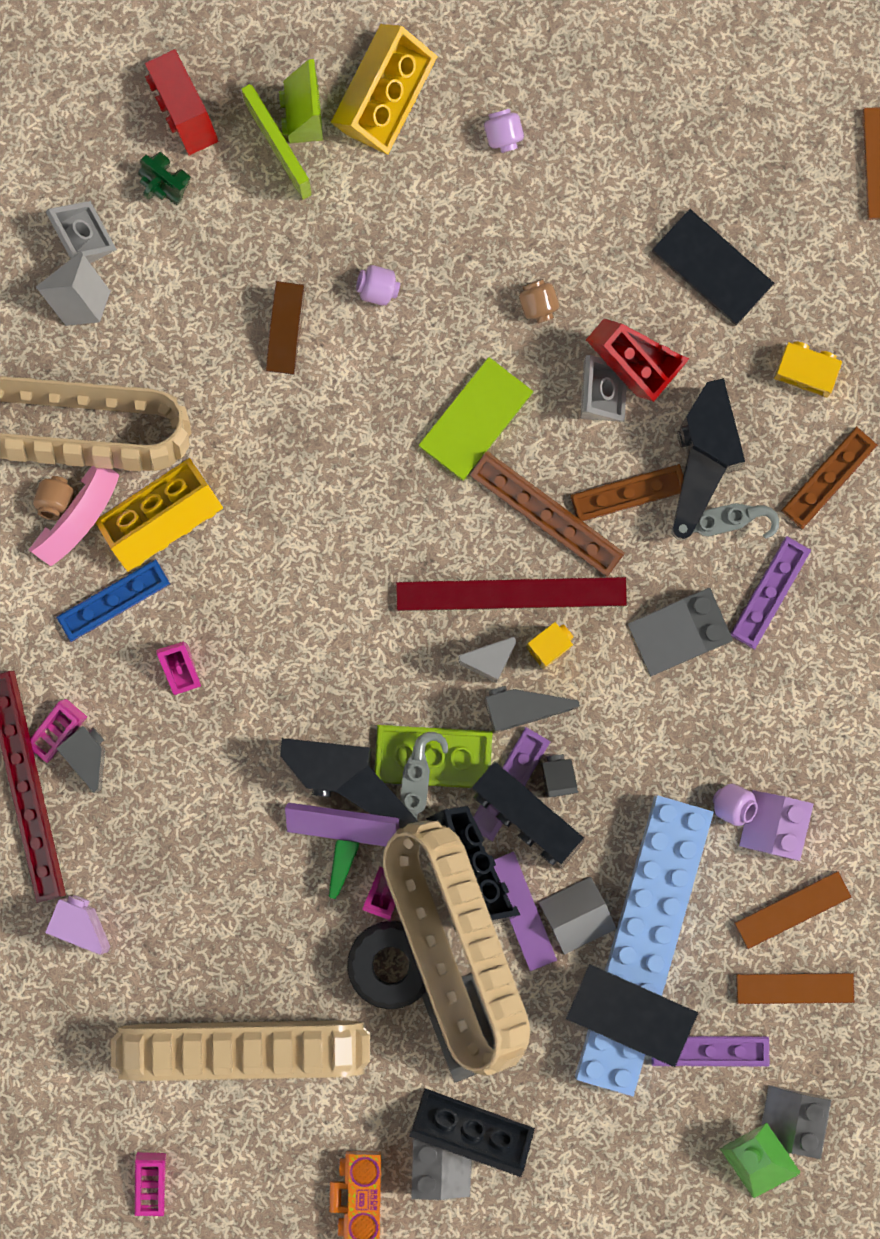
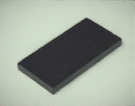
M691 209L682 216L652 249V252L735 326L740 323L775 284Z
M588 964L566 1019L672 1067H676L699 1012Z
M425 1088L409 1137L521 1178L535 1128Z

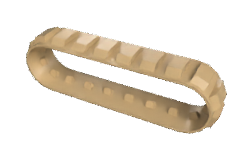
M0 376V402L155 414L169 418L172 429H176L167 440L154 445L0 433V459L21 462L35 461L45 464L59 463L81 467L95 466V468L104 469L119 468L140 472L142 470L157 471L171 467L178 459H182L190 446L189 436L192 433L186 408L178 405L177 397L164 391L140 387L131 388L116 385H96L92 383H72Z
M424 820L407 824L405 828L397 829L388 841L383 855V868L447 1047L453 1058L463 1068L475 1074L489 1076L513 1067L524 1056V1052L529 1044L530 1026L528 1016L465 848L458 835L450 828L440 825L438 821ZM420 844L429 856L492 1026L495 1038L494 1050L487 1044L481 1032L419 861Z
M351 1020L132 1024L119 1026L118 1032L111 1039V1067L118 1073V1079L129 1081L349 1077L364 1074V1068L370 1062V1033L364 1028V1022Z

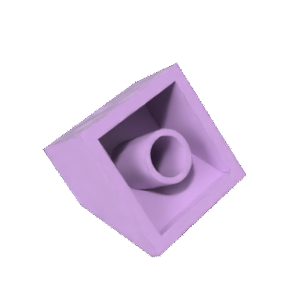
M752 790L756 798L758 810L754 819L744 824L739 846L800 861L814 804Z
M76 895L59 899L45 933L99 955L107 953L110 949V944L95 909L88 906L90 901Z

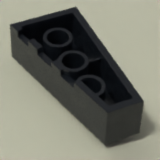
M495 761L472 787V790L476 793L473 798L485 809L490 805L498 813L495 817L507 828L511 825L520 832L517 836L529 847L534 844L541 850L540 856L550 865L554 866L556 864L562 869L584 844V837Z
M469 807L444 809L426 818V821H438L440 825L450 828L458 835L467 853L492 923L498 924L520 916L517 906H512L507 896L509 890L505 882L501 883L494 869L496 863L492 855L489 856L482 844L484 838Z

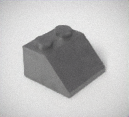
M769 1085L761 1125L765 1123L769 1125L788 1153L821 1159L831 1100L825 1096Z
M413 1139L411 1199L447 1200L470 1197L472 1160Z

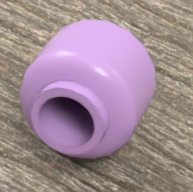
M510 109L489 114V119L484 123L489 146L494 149L500 148L501 153L517 149L516 143L524 138L519 115L511 113Z
M370 265L366 270L360 271L356 284V292H360V298L363 301L382 306L387 305L391 298L396 299L400 288V282L396 281L394 271Z
M727 784L722 789H719L713 798L716 816L735 826H742L745 823L751 822L758 810L755 795L736 784Z

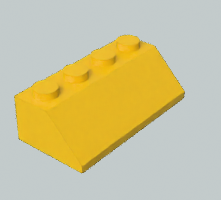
M380 24L330 123L345 135L388 155L438 56L404 27Z
M189 457L99 517L95 523L110 549L126 571L129 572L143 564L145 560L157 552L166 549L169 544L181 536L190 533L193 528L205 520L214 517L217 512L223 509V506Z

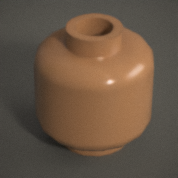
M540 279L522 286L523 291L519 294V301L525 317L530 320L536 319L538 323L553 319L552 313L557 311L560 306L553 284L545 283L544 279Z
M52 476L51 479H44L39 482L33 505L38 510L39 516L57 521L72 503L75 492L68 485V481L65 478Z

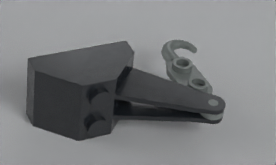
M724 378L709 381L705 384L681 424L680 431H677L680 447H686L688 457L672 526V534L677 540L681 541L688 539L694 532L709 537L741 529L756 517L766 516L771 521L770 530L763 534V538L767 539L772 537L779 528V517L771 507L734 503L705 510L722 476L726 473L738 471L746 462Z
M426 732L419 736L415 741L413 753L404 767L400 800L370 768V747L282 738L280 756L305 788L312 789V795L331 797V792H337L370 814L399 818L400 829L405 828L407 824L419 822L417 816L426 807L430 775L425 757L426 744L429 741H437L442 746V752L445 754L448 752V744L446 739L436 732Z

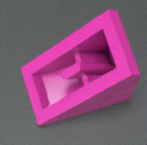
M182 641L156 650L174 695L201 687L192 655L186 642Z
M379 866L362 910L390 920L396 905L385 877L384 868Z

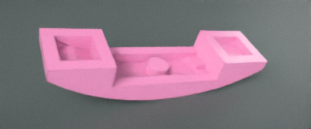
M91 466L81 479L85 486L51 530L45 527L29 548V551L49 566H52L68 554L88 533L103 512L115 489L119 474L112 469Z

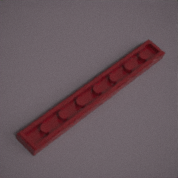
M626 577L396 582L397 611L627 606Z
M15 671L0 673V746L36 903L64 897L66 892Z

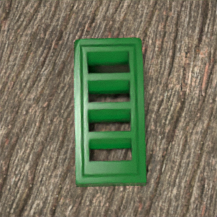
M336 841L328 897L336 899L359 849V842Z

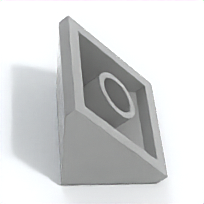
M91 201L50 208L46 211L71 259L82 252L91 264L117 250Z
M82 252L78 253L36 286L37 290L66 326L99 323L110 294L109 288Z
M586 355L584 361L580 419L625 422L627 386L602 358L593 355Z
M515 637L459 655V663L461 666L497 683L516 644Z
M591 877L539 902L564 955L616 930L606 903Z

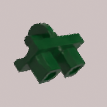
M161 152L151 158L145 155L140 160L142 165L138 171V175L142 177L140 183L146 187L143 196L148 200L155 195L161 200L166 197L177 206L183 199L184 191L189 185L190 175L182 169H179L173 175L167 172L170 161Z

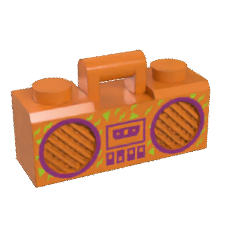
M346 1151L345 1158H340L339 1176H345V1181L330 1182L329 1212L344 1213V1218L338 1219V1236H344V1239H380L382 1151ZM342 1189H348V1205H341Z

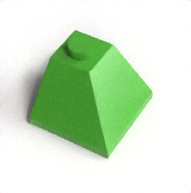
M767 1123L720 1148L753 1198L801 1173Z

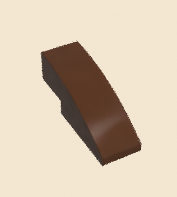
M276 281L266 371L295 374L306 291L303 284Z

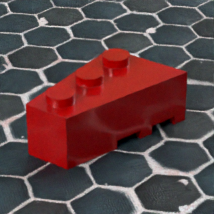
M176 49L146 62L145 65L149 74L144 77L152 92L157 90L159 95L155 99L162 113L168 112L169 116L165 118L172 134L178 133L188 156L218 143L219 140L207 110Z
M605 318L586 339L634 395L653 402L689 360V358L649 339V337L630 327Z

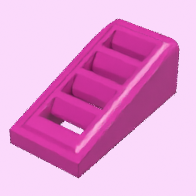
M69 700L59 701L30 738L33 752L48 763L58 752L56 748L76 732L87 716ZM63 712L72 722L68 721L61 713ZM55 720L66 728L64 732L53 724ZM49 729L58 737V740H53L45 731ZM40 737L51 746L48 753L35 744Z
M136 1153L135 1216H164L166 1153ZM142 1166H143V1167H159V1168H142ZM142 1176H158V1181L142 1180ZM142 1188H158V1193H142ZM141 1200H158V1205H141Z

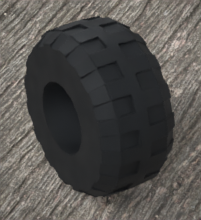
M379 922L366 928L358 935L348 954L347 971L352 987L363 1000L378 1008L394 1010L413 1004L425 994L427 990L402 922ZM386 947L400 949L409 960L408 972L398 982L388 983L382 981L373 970L375 955Z

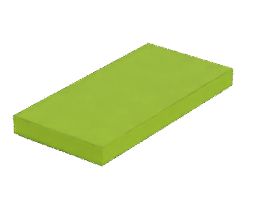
M248 84L241 88L247 109L302 200L311 196L312 192L308 176L253 85Z
M488 357L418 446L464 481L534 391Z
M377 725L375 773L384 783L402 784L404 767L413 753L415 741L426 732L441 734L448 744V752L446 754L442 752V746L437 741H429L425 746V757L430 771L428 786L472 788L491 766L493 731Z

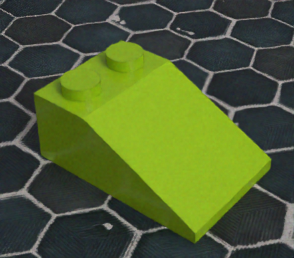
M308 59L283 81L284 90L279 91L280 108H286V118H281L282 134L288 135L289 143L323 141L314 59Z

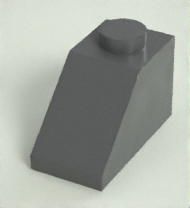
M82 726L56 749L92 792L98 793L102 790L105 748L101 743L104 741V738L94 727L89 730L86 726Z
M564 754L548 756L547 762L541 764L546 797L578 793L572 760L564 759Z

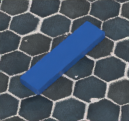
M155 559L56 618L70 642H73L171 584Z

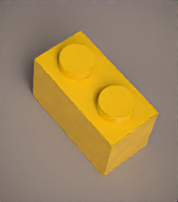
M788 342L782 353L774 379L828 398L832 393L843 361L836 359L837 356L831 352L820 351L818 353L810 350V346L803 342Z
M554 622L528 642L526 649L544 670L571 649L574 645L571 640L574 637L564 624L559 626Z

